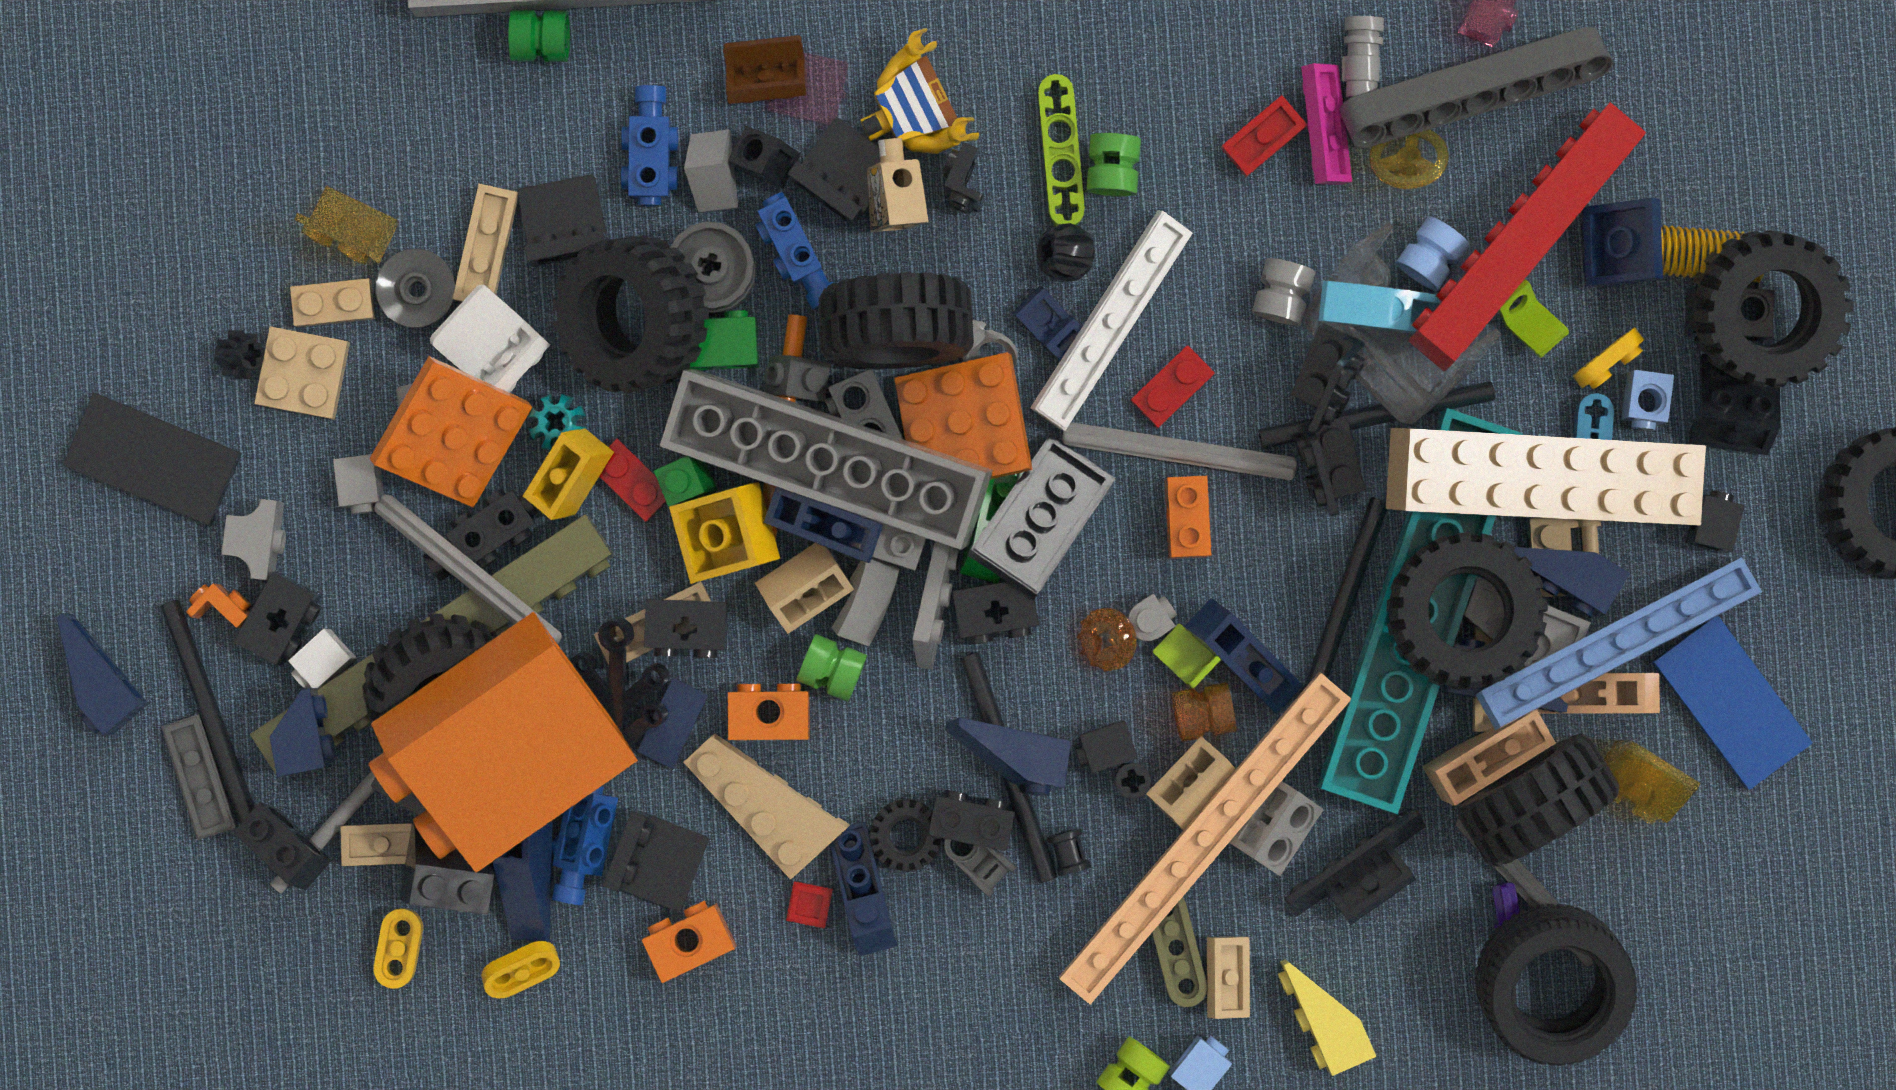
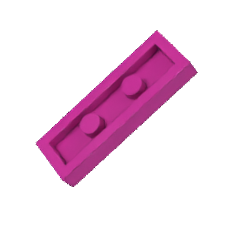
M1313 63L1302 66L1303 92L1305 94L1308 119L1307 129L1310 136L1315 184L1342 185L1352 182L1347 132L1340 114L1343 98L1339 65Z

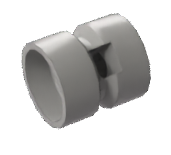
M1267 258L1260 279L1265 288L1257 291L1251 313L1273 322L1301 326L1307 305L1302 296L1310 293L1316 272L1309 267L1294 262Z

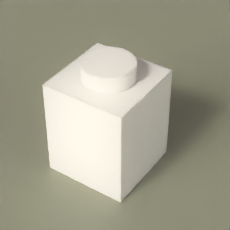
M323 629L289 660V663L295 668L291 672L292 676L303 688L312 687L318 690L339 676L357 657L331 629Z

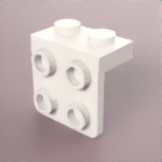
M478 285L430 338V343L461 371L509 393L514 389L520 377L531 366L540 361L544 351L550 346L533 327L485 285Z

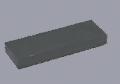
M200 714L161 726L197 840L237 828L238 826L221 772Z

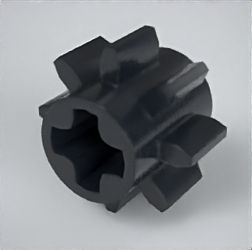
M228 330V339L217 340L218 345L215 349L214 361L223 368L221 373L223 376H235L236 379H250V370H261L265 351L261 344L256 341V334L244 333L243 330Z

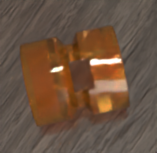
M1227 682L1204 686L1202 693H1198L1192 688L1171 692L1173 711L1181 742L1197 740L1201 736L1204 737L1207 731H1210L1214 736L1237 732L1235 713Z

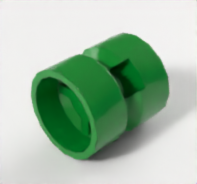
M512 9L510 11L508 32L510 60L534 62L537 56H542L545 62H568L570 50L568 11L545 10L542 16H537L534 10Z

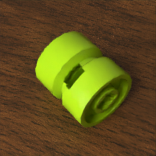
M1128 1036L1116 1053L1118 1062L1116 1064L1109 1063L1096 1082L1105 1090H1149L1148 1087L1151 1084L1158 1085L1171 1066L1143 1044ZM1128 1069L1140 1077L1134 1085L1123 1077Z

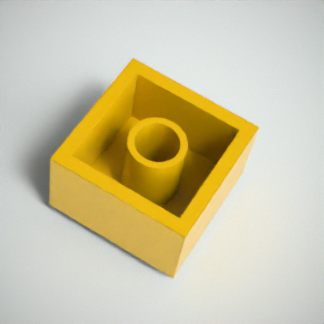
M759 482L669 507L690 584L780 559L772 527L764 523L767 509Z

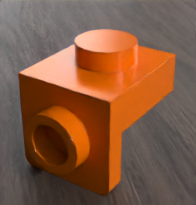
M213 583L210 587L205 584L189 599L192 606L186 613L191 618L199 619L213 605L236 628H242L250 613L248 609L251 607V603L235 589L230 593L221 584Z

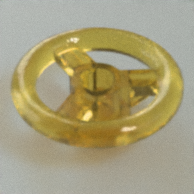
M1430 129L1405 136L1407 137L1405 147L1401 148L1397 154L1381 159V154L1384 148L1392 141L1371 147L1369 162L1373 173L1383 183L1399 189H1417L1433 183L1444 173L1449 161V151L1445 141ZM1420 138L1428 141L1437 152L1435 164L1421 157V152L1418 149Z

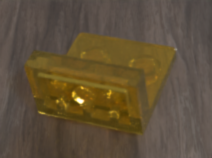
M328 186L325 187L310 218L298 212L294 218L296 222L303 226L301 233L308 236L309 239L327 248H330L334 242L338 244L337 250L343 253L344 256L363 265H366L368 259L378 264L380 263L399 224L397 219Z

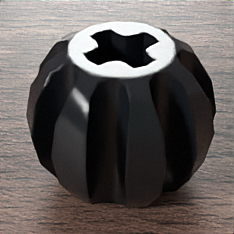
M1072 223L1057 224L1050 227L1041 235L1037 247L1040 269L1051 279L1058 282L1077 281L1090 271L1095 256L1092 237L1084 229H1081L1080 226Z

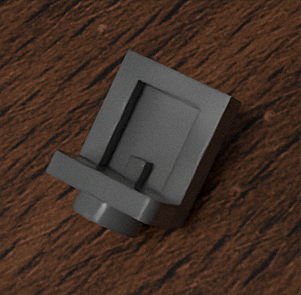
M771 355L764 375L766 382L765 393L825 403L830 363L791 355Z

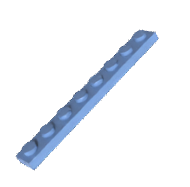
M1741 557L1505 678V680L1481 690L1476 694V697L1494 729L1497 730L1755 597L1762 591Z

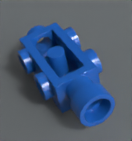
M640 85L635 86V103L639 104L638 116H629V126H622V150H629V166H622L621 188L622 190H628L630 199H638V206L659 207L661 206V199H670V190H678V167L670 166L671 151H678V127H671L670 118L662 116V105L666 104V87ZM647 129L656 132V138L651 143H645L641 139L642 133ZM646 169H652L656 173L655 179L650 183H645L641 180V174Z
M780 192L762 202L764 208L757 211L761 221L756 223L755 226L765 246L773 243L779 257L773 259L783 281L791 278L794 286L803 283L808 293L805 295V298L812 311L819 309V297L824 288H827L833 282H828L784 193ZM787 218L791 220L788 226L778 225L782 219ZM802 253L809 255L808 260L804 262L796 260Z
M604 786L599 787L576 803L574 812L573 805L561 814L563 819L560 833L552 842L553 866L562 868L560 881L554 885L553 900L583 905L586 889L583 888L585 875L602 876L618 802L617 797L603 794Z

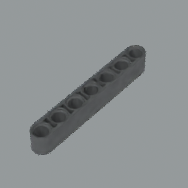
M1584 27L1356 95L1344 102L1340 108V114L1354 145L1359 148H1368L1598 79L1609 72L1612 68L1613 60L1598 30L1593 27Z

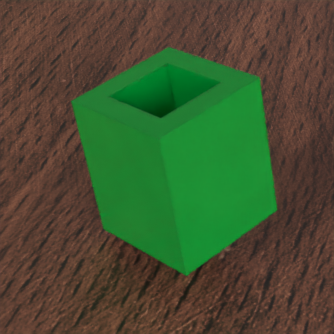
M689 456L654 470L668 507L698 499L718 491L707 463Z

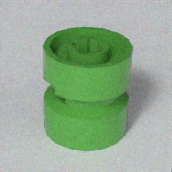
M1096 133L1090 135L1089 159L1094 162V165L1088 168L1086 191L1104 196L1126 197L1137 195L1139 172L1133 168V165L1140 160L1141 138L1119 133ZM1109 159H1120V164H1109Z
M815 634L796 681L815 689L822 685L826 686L829 695L848 702L868 655L849 647L839 650L835 641Z

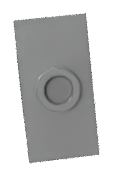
M261 499L257 509L247 516L226 515L221 554L239 557L244 560L250 569V578L268 581L272 572L276 570L277 555L283 554L286 543V532L281 530L284 503Z

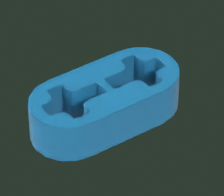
M1595 393L1587 395L1578 402L1575 409L1573 438L1590 439L1591 434H1595V439L1612 440L1614 407L1608 397ZM1593 401L1597 402L1599 409H1604V416L1596 419L1595 429L1591 428V415L1585 414V408L1592 406Z

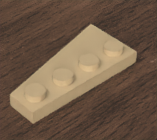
M713 734L683 762L790 880L850 826L841 818H835L821 808L822 805L810 797L806 798L789 787L788 782L776 774L773 776L758 766L754 759L717 734Z

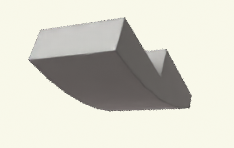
M872 557L870 563L860 561L849 580L854 590L850 592V597L832 626L837 636L870 646L892 598L899 573L897 565Z

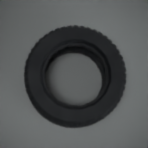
M1553 903L1547 904V906L1542 904L1535 908L1532 906L1527 911L1521 910L1519 914H1513L1510 920L1506 919L1503 921V924L1495 929L1496 932H1492L1489 936L1490 939L1486 940L1485 948L1480 952V957L1477 961L1478 966L1475 970V987L1482 1011L1494 1032L1504 1042L1505 1046L1512 1049L1515 1054H1519L1520 1057L1528 1058L1529 1061L1534 1063L1564 1066L1565 1063L1573 1065L1575 1062H1583L1584 1059L1589 1060L1593 1058L1592 1056L1599 1055L1601 1050L1608 1049L1610 1044H1614L1616 1037L1622 1035L1623 1029H1626L1628 1026L1627 1021H1630L1633 1016L1631 1013L1635 1010L1634 1003H1636V993L1638 991L1636 986L1637 977L1635 976L1636 972L1632 966V961L1609 927L1588 911H1583L1578 907L1574 908L1572 905L1564 906L1558 903L1557 905ZM1572 949L1588 955L1595 964V984L1589 998L1575 1012L1559 1019H1539L1523 1013L1516 1006L1517 982L1523 969L1535 957L1551 950Z

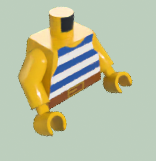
M923 28L911 33L908 43L890 59L877 80V90L874 92V97L880 110L860 120L870 141L891 131L894 138H902L903 146H906L910 151L939 154L960 144L961 141H976L979 138V133L966 134L965 128L967 123L975 119L973 117L957 118L927 55L921 58V54L931 52L937 47L936 41L928 43L925 47L922 45L921 36L928 29Z

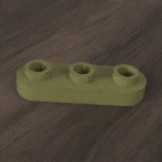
M1182 897L1173 907L1172 913L1166 916L1155 928L1152 936L1169 997L1179 1006L1192 1007L1204 999L1207 992V982L1187 905ZM1171 941H1182L1183 950L1181 953L1172 954L1169 952L1168 947ZM1185 978L1193 981V989L1188 993H1183L1179 990V983Z

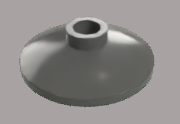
M407 249L396 253L384 263L377 276L376 297L382 311L391 320L405 327L422 328L436 323L446 315L454 301L452 298L455 293V279L451 269L441 257L428 250ZM416 283H422L425 287V291L420 297H414L411 294V288Z

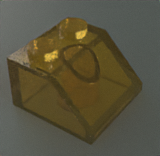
M1615 740L1604 758L1619 783V795L1613 799V802L1619 804L1621 799L1625 800L1635 807L1632 814L1650 825H1653L1655 820L1668 823L1701 784L1631 740Z

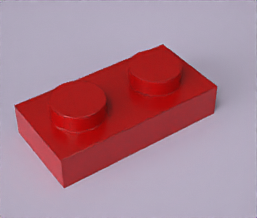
M1281 95L1225 142L1221 149L1247 178L1304 130L1307 124Z
M1187 345L1130 401L1158 429L1215 372Z
M616 439L609 446L614 453L599 477L645 522H648L667 502L656 476L619 439Z

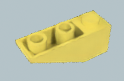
M1286 959L1280 961L1284 971L1278 973V977L1286 995L1289 996L1294 993L1300 1008L1294 1010V1013L1303 1033L1310 1030L1316 1045L1310 1047V1050L1319 1070L1326 1067L1327 1071L1334 1076L1375 1058L1376 1054L1361 1020Z

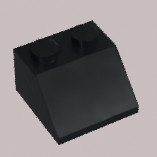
M412 820L399 899L409 905L488 915L494 880L493 862L476 873L457 848L442 859H439L427 845Z

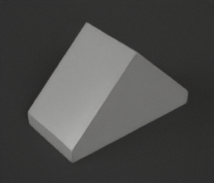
M729 129L691 134L684 170L699 213L738 209L734 164L728 161L733 152L731 130Z

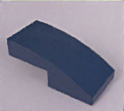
M1039 286L1012 312L1019 322L1058 362L1061 361L1082 328L1075 318L1071 317L1042 286Z
M672 678L661 700V703L668 710V718L660 726L650 728L646 732L637 753L673 770L709 695ZM657 712L653 717L654 720L659 719V715Z

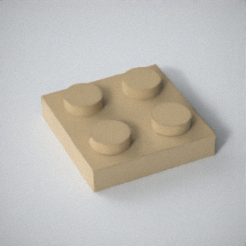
M270 326L254 404L335 420L350 342Z

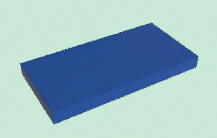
M1719 616L1704 622L1651 662L1746 790L1752 789L1813 743Z

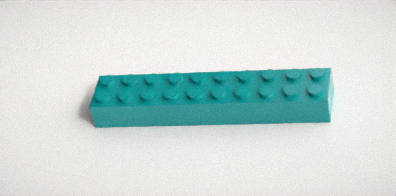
M1449 408L1440 412L1435 430L1523 435L1521 432ZM1407 511L1347 692L1351 700L1340 713L1316 788L1398 814L1440 686L1429 682V678L1421 673L1417 675L1409 668L1410 663L1404 656L1400 657L1396 651V641L1393 635H1389L1387 626L1390 623L1389 613L1386 612L1387 600L1390 599L1392 592L1390 587L1394 578L1401 571V567L1421 548L1444 536H1454L1457 533L1470 532L1471 535L1476 536L1482 533L1490 535L1496 515ZM1464 573L1446 578L1435 588L1429 601L1428 613L1431 626L1437 636L1452 647L1477 576L1474 574Z

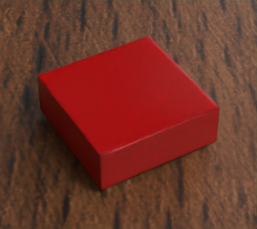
M794 881L786 921L825 928L833 888Z

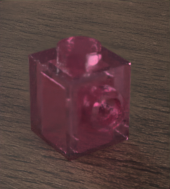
M1470 0L1457 32L1494 47L1500 40L1503 30L1510 32L1519 13V10L1513 8L1516 0Z

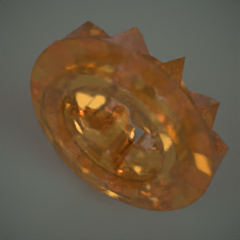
M1100 608L1091 611L1080 622L1082 625L1081 632L1076 638L1081 640L1082 650L1080 654L1085 655L1090 660V666L1099 667L1106 672L1121 669L1131 661L1136 651L1137 638L1132 623L1123 613L1113 608ZM1110 630L1108 641L1112 646L1101 650L1103 640L1099 637V634Z

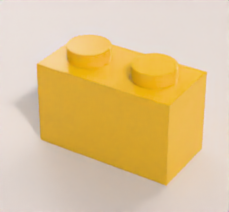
M586 428L561 432L523 497L551 520L576 515L614 451Z

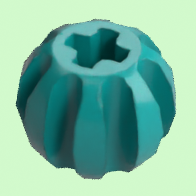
M563 393L559 403L555 405L551 394L540 398L544 403V409L538 412L532 407L528 416L529 419L539 421L537 426L528 429L532 439L536 440L545 435L541 448L547 451L552 449L561 432L587 429V427L576 426L577 420L586 417L582 405L570 411L569 408L573 397ZM565 414L562 420L565 428L562 431L556 428L550 431L553 426L550 418L553 415L560 418Z

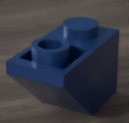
M317 688L301 689L269 737L277 777L332 767L331 758L336 757L335 744L332 735L325 732L323 719L328 718V708L324 695H318Z

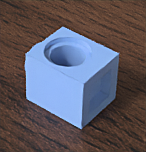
M1633 370L1627 373L1621 420L1631 421V428L1646 431H1655L1656 425L1668 423L1674 375ZM1642 391L1651 393L1655 398V408L1652 412H1646L1639 406L1638 397Z
M1197 1035L1168 1073L1187 1090H1212L1232 1065L1230 1060L1225 1057L1229 1050L1211 1035L1206 1041Z

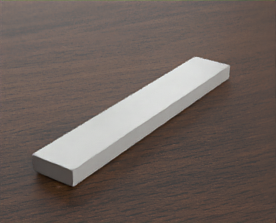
M1158 210L1030 407L1033 411L1060 430L1066 431L1193 234L1191 231L1164 211Z

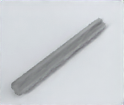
M1071 422L1066 431L1063 430L1062 442L1068 446L1292 480L1296 473L1297 461L1296 458L1291 456Z
M386 494L380 497V502H377L374 506V510L378 515L512 624H516L533 612L529 606L397 499ZM535 612L558 644L562 638L561 632Z

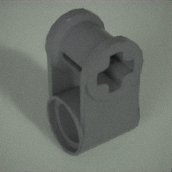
M943 838L944 850L949 858L989 897L994 894L993 888L1009 871L1014 872L1017 869L997 849L972 844L968 852L957 854L950 848L951 840ZM995 864H997V865L991 870V872H990L986 877H984V876L989 872V870H990Z

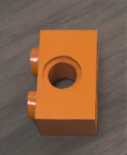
M1207 476L1167 477L1164 483L1168 559L1205 558L1211 556Z
M737 684V692H728V740L810 739L809 691H801V684H777V692H761V684ZM766 700L776 702L780 708L779 718L771 724L763 722L758 715L760 704Z
M704 900L683 910L686 918L672 924L668 917L647 927L650 935L644 937L642 942L661 983L711 961L737 947L717 903L708 907ZM688 928L696 932L699 942L695 949L685 950L680 947L677 941V935L680 930Z

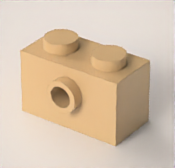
M818 543L812 544L755 582L768 607L787 634L854 590L828 548Z
M1201 736L1146 795L1168 818L1184 830L1236 769L1225 756Z

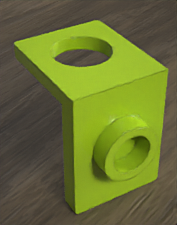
M1526 279L1523 280L1498 310L1505 327L1539 358H1542L1569 334L1568 328L1537 301L1533 289ZM1524 295L1521 302L1514 309L1509 310L1512 303L1518 297Z
M1177 624L1152 651L1191 689H1194L1221 660L1217 655H1213L1181 624Z

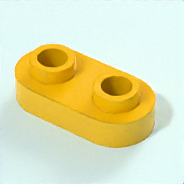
M1635 327L1579 369L1572 377L1581 388L1589 384L1594 390L1612 376L1608 369L1620 360L1626 365L1643 351L1639 344L1645 339Z
M399 908L393 910L385 916L381 924L374 961V975L377 981L387 988H400L409 983L415 975L423 934V922L420 916L411 909ZM401 920L408 922L410 925V931L407 935H401L397 931V924ZM392 960H398L402 963L403 970L398 975L393 974L389 966Z
M546 941L532 942L485 966L481 974L485 992L489 996L499 999L515 995L552 977L560 967V960L553 944Z

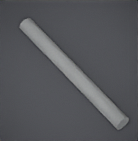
M372 771L310 838L321 850L341 829L340 826H343L375 791L371 787L375 779ZM278 875L270 882L271 886L279 893H283L289 886Z

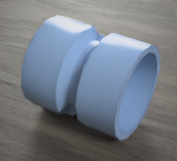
M1428 216L1416 233L1418 243H1409L1395 263L1413 280L1437 292L1451 273L1448 264H1457L1470 244L1455 229L1439 219Z

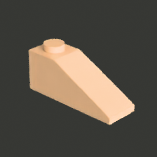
M1606 673L1559 698L1568 704L1567 712L1565 713H1660L1659 673ZM1537 709V711L1539 712V714H1555V713H1557V712H1551V711H1545V710Z
M1536 709L1497 730L1492 728L1454 746L1422 767L1440 799L1455 806L1553 746L1556 742Z

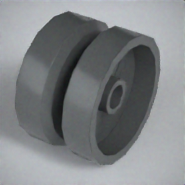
M706 221L691 225L676 236L670 247H676L685 256L684 263H692L698 275L695 278L698 284H703L706 295L703 296L704 307H709V314L718 315L726 311H733L746 301L755 286L757 268L750 246L738 231L724 223ZM710 263L718 264L720 271H712L710 276H707L705 272L706 266Z

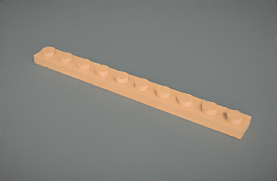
M1318 672L1060 974L1059 979L1087 1003L1091 1004L1350 702L1351 698L1322 673Z

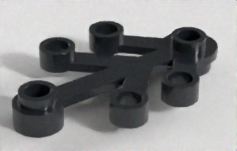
M615 617L602 624L598 631L600 644L609 651L608 686L595 671L596 661L590 653L581 652L572 657L570 662L618 726L634 753L633 743L650 728H656L663 724L668 718V710L661 702H651L642 709L641 717L624 730L625 713L651 690H657L664 686L669 680V671L663 664L654 663L643 671L642 677L625 691L626 647L634 639V629L626 619ZM616 626L621 629L624 638H620L616 634ZM579 659L585 662L587 667L586 671H583L579 667ZM651 671L659 674L660 682L652 679ZM650 709L658 713V720H654L651 717Z

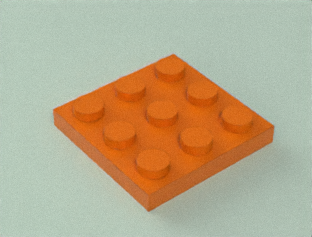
M1009 352L894 378L906 441L992 469L991 479L1033 470L1012 354Z
M428 356L369 459L375 466L474 508L531 411L532 406L525 399Z

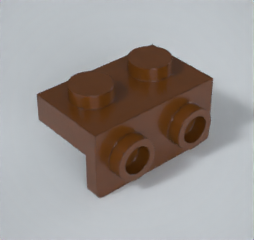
M800 35L730 42L723 45L728 104L753 103L761 100L791 99L798 96H807V66L802 37Z

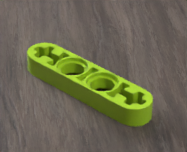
M1052 74L1042 80L1038 91L1048 212L1050 220L1054 225L1066 223L1078 225L1084 216L1085 206L1074 89L1067 77L1060 74ZM1056 83L1059 85L1060 90L1067 91V95L1061 96L1060 107L1061 111L1069 109L1070 115L1056 113L1046 117L1045 111L1053 112L1054 110L1052 97L1045 96L1044 93L1050 91L1051 84ZM1055 122L1067 124L1071 131L1069 139L1062 143L1052 141L1048 135L1050 125ZM1067 161L1071 163L1075 171L1073 178L1066 182L1056 180L1051 172L1056 162ZM1053 188L1057 190L1077 188V193L1069 192L1070 206L1077 207L1078 212L1072 213L1071 220L1066 221L1063 214H1056L1055 209L1060 208L1062 205V193L1053 195Z

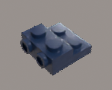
M1651 197L1583 208L1581 231L1584 237L1585 259L1583 262V272L1586 277V286L1608 288L1633 285L1641 281L1663 279L1660 199Z

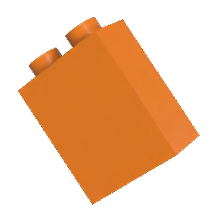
M533 611L373 721L371 725L384 752L370 761L368 765L380 785L395 803H398L413 792L426 808L424 812L413 819V822L427 845L439 859H442L457 848L477 873L638 760L618 726Z

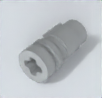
M1345 17L1344 32L1348 33V36L1344 37V45L1348 46L1347 56H1343L1342 82H1346V98H1352L1356 95L1378 89L1380 76L1379 46H1383V37L1379 36L1380 33L1384 32V18Z

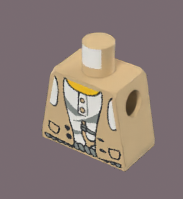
M902 138L879 140L880 162L867 169L871 232L905 230L927 223L928 214L919 160H904Z

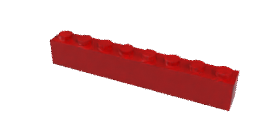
M1611 102L1600 113L1595 108L1591 110L1578 126L1583 130V133L1577 140L1570 136L1555 153L1560 158L1556 165L1551 168L1546 164L1532 180L1531 183L1536 186V189L1529 197L1523 192L1507 210L1513 215L1505 225L1498 221L1484 237V240L1489 244L1483 252L1479 253L1475 249L1459 267L1465 272L1457 282L1450 278L1436 294L1435 297L1441 301L1436 308L1431 311L1426 307L1411 324L1416 331L1408 342L1444 372L1458 360L1647 133Z

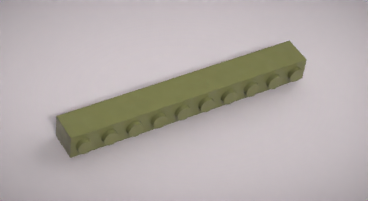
M585 514L491 577L539 615L544 611L541 604L555 596L557 601L565 598L577 589L575 582L587 574L591 579L597 577L611 567L608 560L615 555L591 518ZM471 589L434 613L443 614L445 620H451L453 614L466 616L469 625L472 621L477 620L485 624L489 632H495L497 635L509 629L508 626L512 624ZM430 616L427 617L426 619H424V620L421 621V622L429 621V620H430ZM372 654L317 690L318 695H324L327 703L328 718H324L323 722L326 734H331L333 737L335 748L344 742L341 735L353 727L357 732H360L371 725L365 707L362 685L366 682L364 677L366 665L369 662L375 663ZM443 672L433 674L419 684H422L424 687L442 675ZM287 710L250 733V736L275 774L276 769L269 737Z

